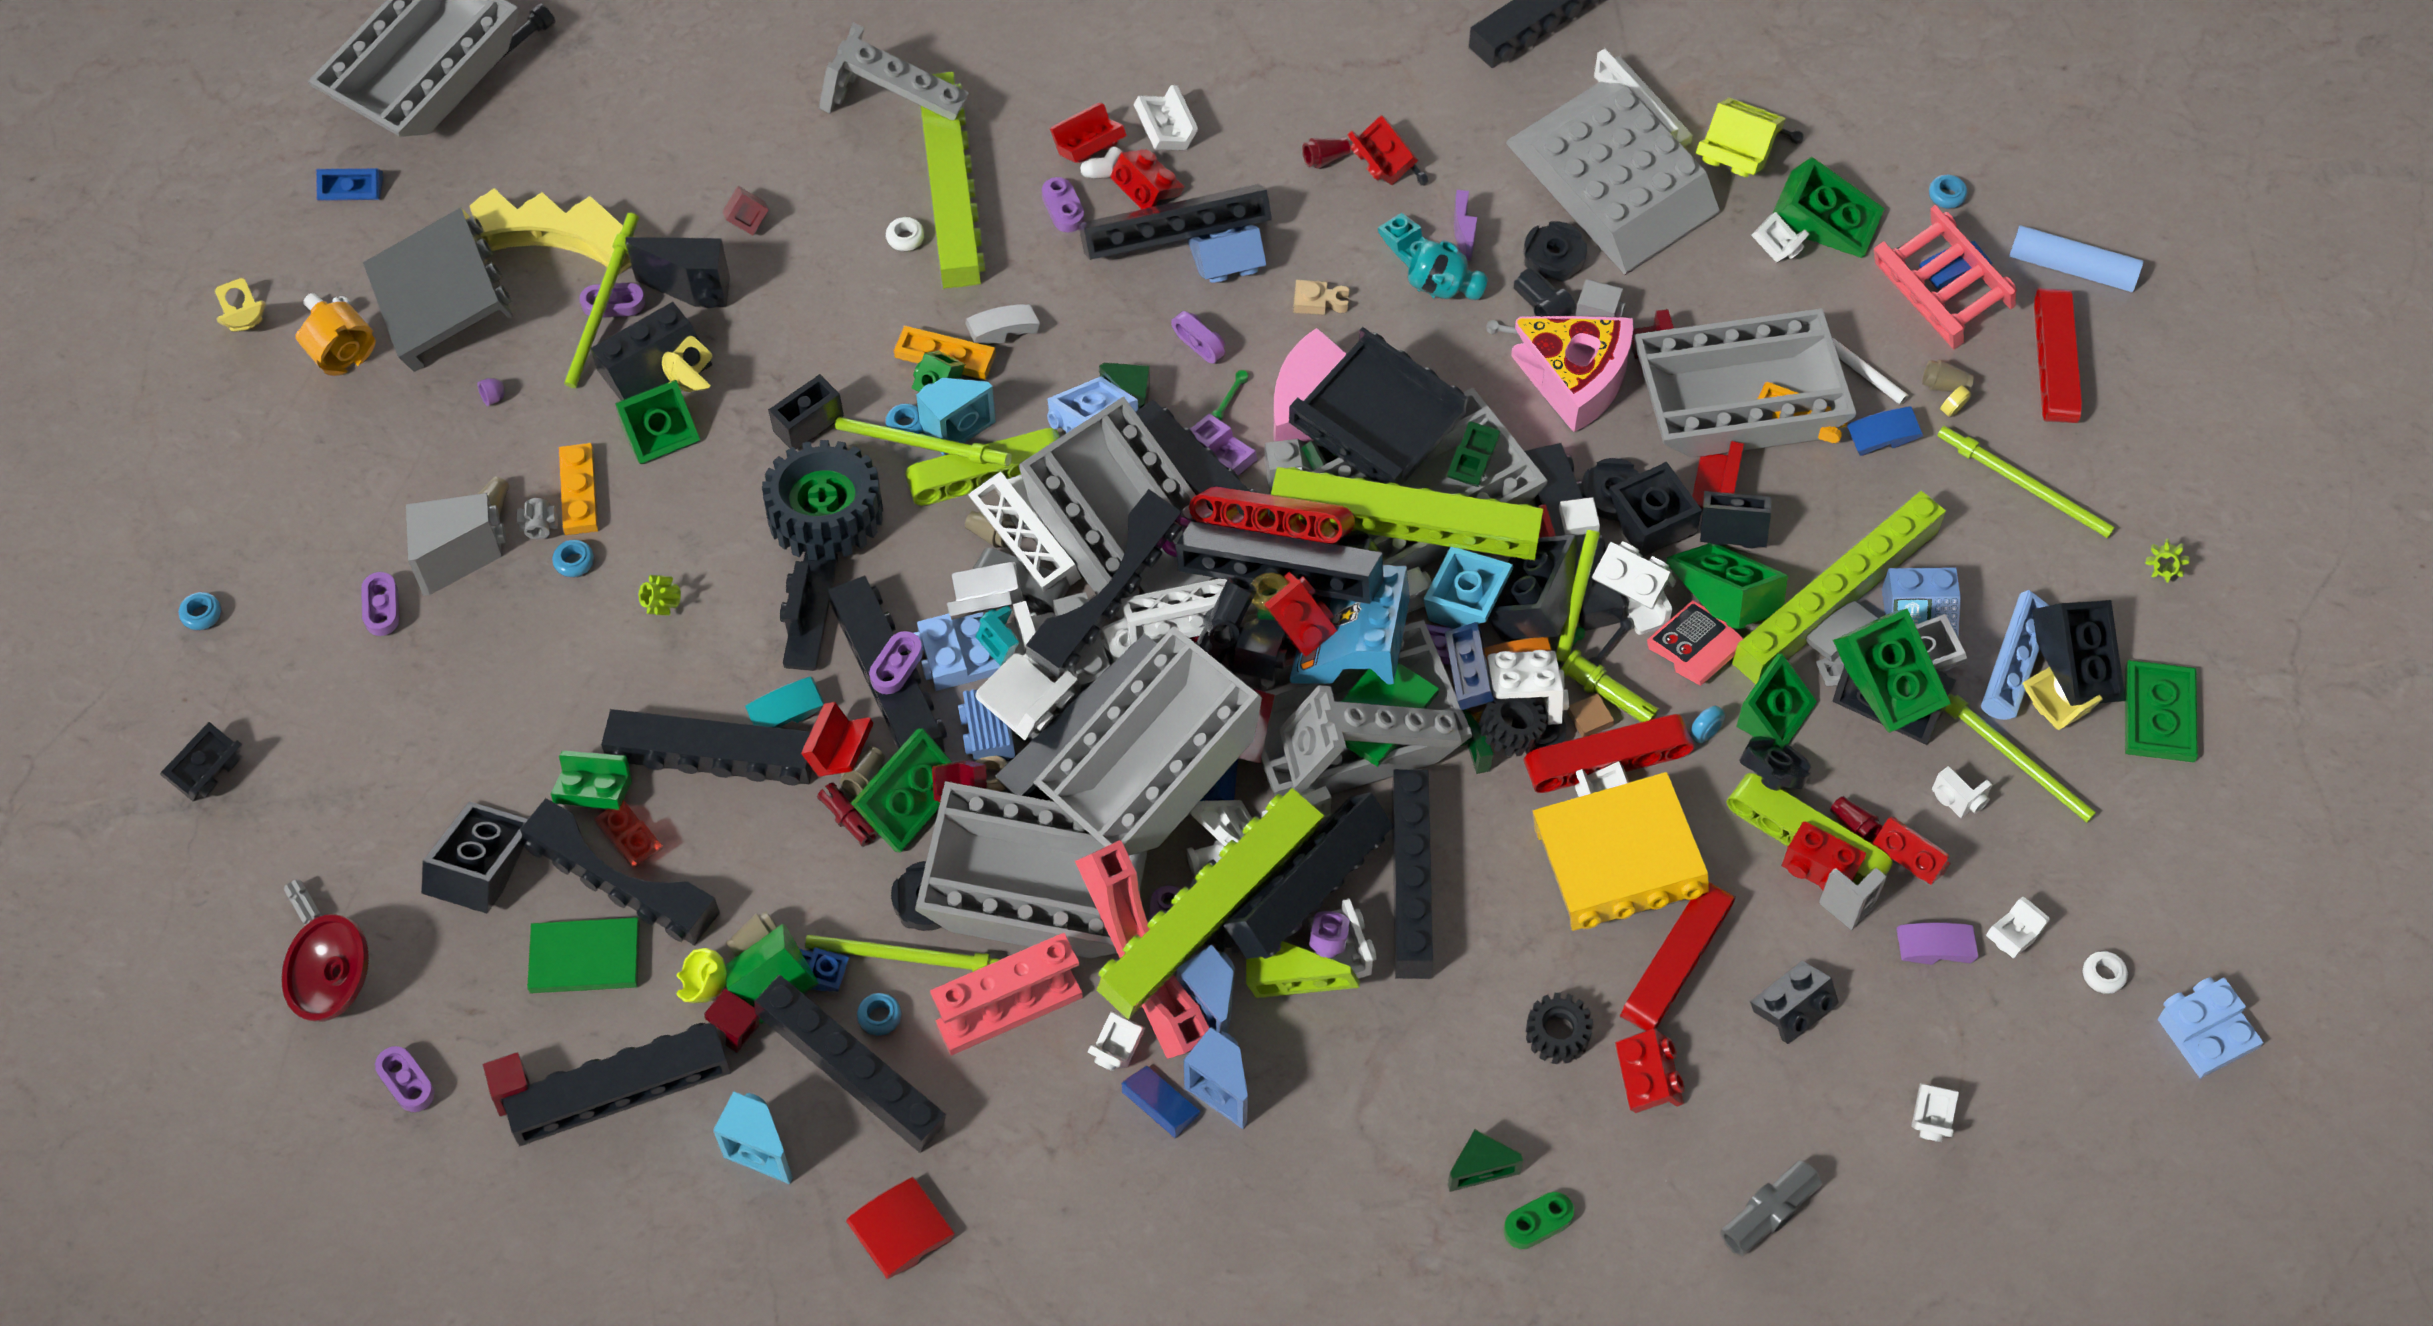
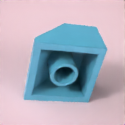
M941 378L933 384L924 386L916 394L919 420L924 435L965 443L996 422L993 386L989 382Z
M1450 547L1423 599L1428 620L1453 629L1474 622H1478V624L1486 622L1513 570V564L1460 548Z
M733 1092L713 1130L723 1157L790 1184L793 1177L766 1102L761 1097L752 1093H746L744 1096Z

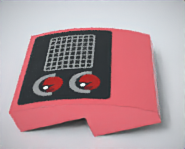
M1692 600L1649 637L1647 643L1649 650L1674 663L1676 673L1701 686L1735 656L1737 645L1743 638L1733 628L1727 626L1726 622L1713 617L1705 607Z

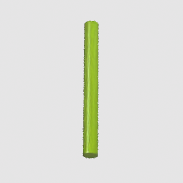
M1594 530L1586 531L1572 588L1570 612L1563 625L1556 652L1557 662L1565 663L1570 656L1600 535L1599 532Z

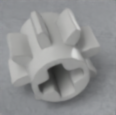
M542 498L527 500L525 502V509L520 508L516 512V523L519 524V531H524V534L531 539L548 537L550 535V528H558L556 507L550 506V503Z

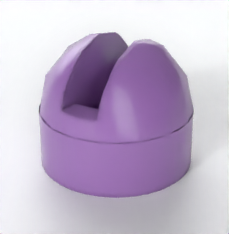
M487 378L477 383L480 396L485 405L489 406L502 400L505 392L504 385L500 380Z

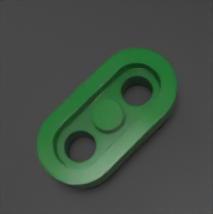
M1549 1192L1512 1211L1507 1216L1503 1232L1506 1241L1515 1248L1528 1249L1562 1232L1569 1227L1573 1219L1574 1206L1572 1201L1560 1192ZM1557 1205L1561 1208L1562 1212L1554 1214L1549 1210V1207ZM1526 1222L1530 1229L1522 1231L1516 1224Z

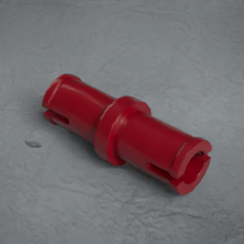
M829 783L825 786L833 798H830L823 789L820 790L817 799L835 816V822L840 827H845L862 847L871 843L862 833L863 831L875 840L878 836L876 830L855 809L835 783Z

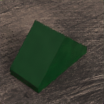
M1106 362L1099 365L1100 377L1135 397L1138 401V410L1148 403L1150 390L1149 366Z
M1474 1129L1450 1171L1448 1180L1449 1191L1452 1192L1519 1175L1523 1165L1522 1155Z

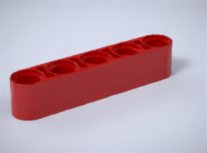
M2038 288L2034 300V316L2043 421L2078 423L2081 416L2082 400L2072 291Z
M1211 487L1193 497L1189 504L1192 518L1199 523L1333 544L1349 534L1355 525L1352 512L1343 506L1222 487ZM1206 500L1211 502L1213 511L1206 505ZM1237 504L1244 510V516L1238 512ZM1268 509L1274 513L1275 521L1269 517ZM1299 514L1305 517L1307 526L1301 523ZM1330 518L1337 522L1339 531L1332 527Z
M1673 714L1538 748L1529 752L1523 761L1535 792L1546 793L1578 784L1579 780L1576 771L1580 769L1587 775H1590L1619 761L1623 765L1625 772L1682 758L1693 751L1694 744L1683 717L1679 714Z
M1709 881V892L1689 901L1621 1011V1018L1644 1031L1658 1028L1733 906L1736 896Z

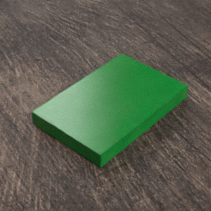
M2127 660L2125 664V754L2195 763L2198 757L2196 668Z
M1398 662L1394 684H1386L1372 669H1368L1341 702L1427 709L1438 695L1439 688ZM1344 740L1347 748L1376 767L1381 765L1397 745L1392 743Z
M917 729L851 804L895 852H901L939 809L940 802L934 801L932 767L953 762L924 729Z
M638 918L531 923L527 984L529 993L637 988L640 928Z

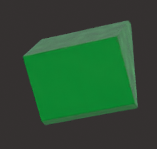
M676 379L615 403L622 430L639 464L700 441Z
M1783 654L1776 655L1743 702L1736 727L1753 737L1764 736L1775 739L1773 746L1781 749L1784 748L1785 744L1788 745L1817 703Z
M785 924L777 927L726 964L727 990L754 1008L755 1000L779 974L803 994L819 984ZM760 1019L759 1023L763 1024L764 1021Z

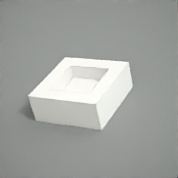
M1593 497L1560 502L1559 511L1565 535L1586 534L1587 530L1599 532L1600 524Z

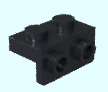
M208 722L161 771L160 775L190 800L194 801L199 795L205 798L219 783L215 779L216 776L223 769L230 772L241 760L242 756L239 752L243 744L238 740L233 742L212 723Z
M1801 961L1752 999L1750 1003L1753 1012L1777 1026L1781 1040L1789 1044L1835 1008L1839 1001L1832 978L1806 962Z

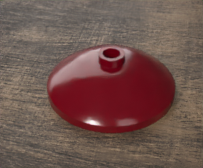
M328 914L313 919L295 936L288 948L282 967V990L289 1008L297 1016L313 1022L328 1021L341 1015L355 1001L363 988L369 966L368 945L361 928L347 917Z

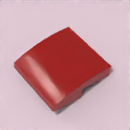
M914 1177L880 1194L850 1215L846 1220L886 1279L917 1265L921 1256L951 1242L955 1234Z

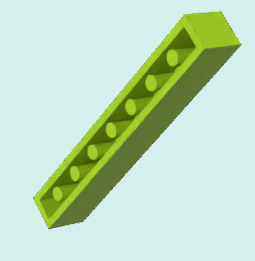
M953 72L932 74L962 89L961 83L955 84ZM921 106L943 289L981 285L979 272L985 271L983 252L977 253L976 247L982 246L980 227H973V222H979L977 203L970 204V198L976 196L974 180L967 179V174L972 173L970 154L964 155V150L969 149L967 131H961L960 127L966 125L964 107L960 109L955 120H950Z
M1294 467L1276 468L1271 495L1346 507L1352 512L1355 519L1352 531L1361 530L1372 535L1535 560L1543 513L1542 508H1536L1529 504L1517 505L1500 502L1496 499L1485 500L1467 497L1460 493L1447 494L1434 492L1428 488L1415 489L1403 487L1395 483L1384 484L1367 481L1363 478H1345L1325 472L1302 471ZM1269 509V517L1275 519L1274 513ZM1299 514L1301 523L1307 524L1305 517ZM1330 518L1332 527L1339 529L1337 522Z
M1922 490L1741 640L1737 645L1732 664L1756 685L1777 654H1783L1788 660L1807 644L1806 636L1820 623L1845 605L1853 601L1857 602L1886 577L1889 568H1897L1939 532L1946 510Z
M1291 788L1284 796L1278 793L1266 806L1265 809L1268 812L1261 819L1255 816L1244 827L1242 832L1245 835L1238 842L1232 839L1219 853L1221 859L1214 866L1208 863L1200 870L1195 877L1198 882L1190 890L1185 886L1175 895L1171 901L1174 906L1166 914L1160 910L1148 923L1147 927L1149 930L1142 937L1136 934L1123 948L1125 954L1117 962L1111 959L1100 970L1098 975L1101 979L1096 990L1127 1019L1318 829L1324 815L1294 788Z

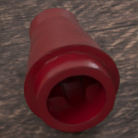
M1346 137L1310 138L1302 146L1303 158L1308 167L1320 168L1342 156L1349 155L1350 144Z
M1845 796L1838 798L1830 808V812L1836 816L1844 828L1869 843L1875 840L1882 829V825L1878 822V816L1849 801Z

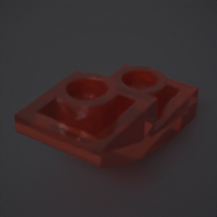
M623 801L619 810L607 809L594 818L598 828L633 868H636L663 849V846L643 820L640 821L625 801Z

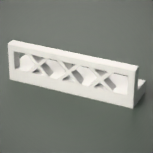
M1606 49L1598 52L1594 77L1599 82L1626 85L1683 147L1691 143L1693 135L1620 56L1614 59Z
M1001 471L968 494L973 503L1043 591H1046L1063 578L1069 582L1070 586L1081 579L1075 563ZM995 489L1000 497L999 506L985 505L981 498ZM1003 514H1012L1019 521L1017 529L1002 527ZM1010 536H1016L1015 542ZM1022 537L1034 539L1037 543L1036 552H1026L1020 549ZM1029 559H1033L1034 564H1032ZM1040 561H1051L1057 570L1043 578L1038 572Z
M1215 579L1122 598V609L1127 622L1130 645L1135 643L1144 633L1158 644L1173 626L1188 638L1200 636L1204 628V615L1215 606L1227 580ZM1252 584L1256 587L1257 592L1239 627H1243L1244 624L1258 618L1262 595L1259 585ZM1208 593L1215 594V595L1212 596V597H1207V598L1201 597V595H1203V594H1208ZM1173 600H1180V601H1182L1181 603H1178V604H1173V605L1168 604L1169 601H1173ZM1139 607L1148 608L1147 610L1134 613L1131 611V609ZM1227 625L1219 626L1216 631L1223 630Z

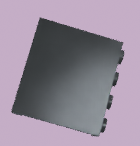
M461 207L363 262L397 356L414 372L425 366L421 356L422 352L500 309L508 318L513 317L508 305L512 302L511 297L504 286L500 285L499 280L502 279L501 272L495 263L491 262L490 256L493 255V252L486 240L481 237V233L484 232L483 227L476 216L470 217Z

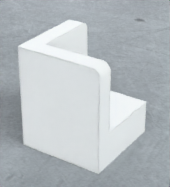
M1664 591L1653 610L1626 597L1627 608L1625 611L1633 621V627L1638 635L1660 629L1670 620L1672 606Z

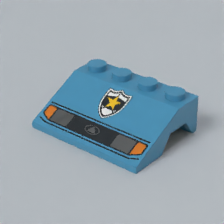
M1383 565L1384 581L1370 604L1312 595L1316 603L1322 601L1334 615L1330 622L1337 629V632L1307 657L1297 648L1290 676L1291 683L1332 684L1343 669H1372L1386 684H1394L1410 601L1406 566Z

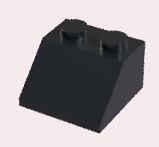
M1667 462L1610 487V495L1623 534L1630 544L1639 550V554L1643 557L1697 533L1702 509Z

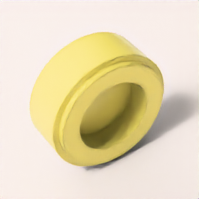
M1963 385L1959 386L1945 400L1940 410L1948 417L1954 416L1968 402L1971 392Z

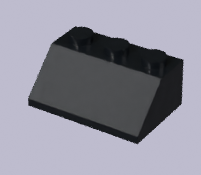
M672 301L590 349L597 371L622 401L670 382L663 371V355L666 352L673 353L688 336H694L699 342L700 340L689 320ZM694 347L687 348L683 353V360L690 366H694L700 360V353ZM711 360L700 372L712 366Z

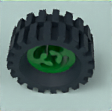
M820 440V446L812 447L811 441L802 443L803 450L798 452L794 447L786 450L787 458L784 460L778 456L773 461L774 469H767L765 473L766 481L762 482L768 525L774 540L778 538L779 546L784 550L791 546L792 555L801 557L803 552H807L808 560L816 561L818 560V554H825L826 561L834 560L836 552L842 551L844 557L853 554L852 546L857 545L860 549L866 546V535L871 538L875 537L878 532L877 525L882 524V512H884L876 466L873 467L869 456L865 455L862 457L861 450L855 446L850 451H847L846 443L837 441L836 446L832 447L829 444V440ZM838 498L845 501L841 508H839ZM808 502L811 513L803 509Z

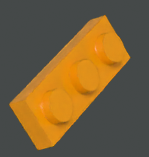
M908 326L903 327L894 348L895 358L913 363L922 361L924 353L941 351L966 364L962 375L986 380L996 356L995 347Z
M592 443L559 447L564 533L565 535L597 532L595 463Z

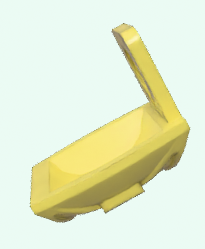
M239 278L216 287L215 293L224 311V315L216 318L219 324L230 328L232 332H239L253 328L263 320L262 315L266 304L264 301L255 303L245 279ZM233 288L242 290L245 295L243 307L237 310L236 307L229 305L225 298L226 293Z
M694 336L686 337L673 353L666 352L663 355L662 367L665 375L670 381L676 379L681 390L691 393L692 391L706 390L711 386L698 373L712 359V354ZM690 347L696 348L700 353V360L694 366H690L683 360L684 351Z
M2050 667L2022 683L2025 691L2033 701L2034 707L2057 730H2061L2088 714L2103 700L2098 695L2083 705L2070 706Z

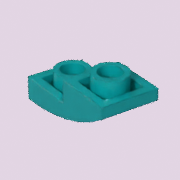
M1403 213L1378 227L1380 236L1408 267L1420 244L1428 241L1422 237L1421 227Z
M809 676L778 688L745 705V708L753 725L781 728L791 721L799 723L820 711L825 702L813 677Z

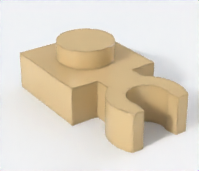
M1296 280L1294 313L1325 315L1326 308H1332L1339 313L1348 312V301L1338 299H1349V288L1337 286L1331 290L1327 289V282Z

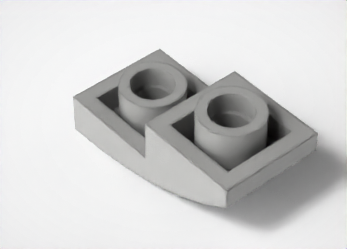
M1011 305L975 314L967 318L965 324L974 342L990 344L1004 343L1007 333L1017 335L1023 333L1037 334L1040 323L1031 305Z
M1853 601L1820 623L1806 636V640L1810 646L1833 662L1839 656L1833 642L1834 639L1878 618L1856 601Z

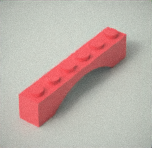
M1119 840L1076 860L1075 863L1114 947L1121 958L1125 954L1123 951L1125 945L1136 934L1142 937L1149 928L1147 927L1148 922L1139 894L1137 873L1122 841ZM1174 974L1142 1005L1167 1059L1191 1051L1209 1029L1199 1005L1188 995Z

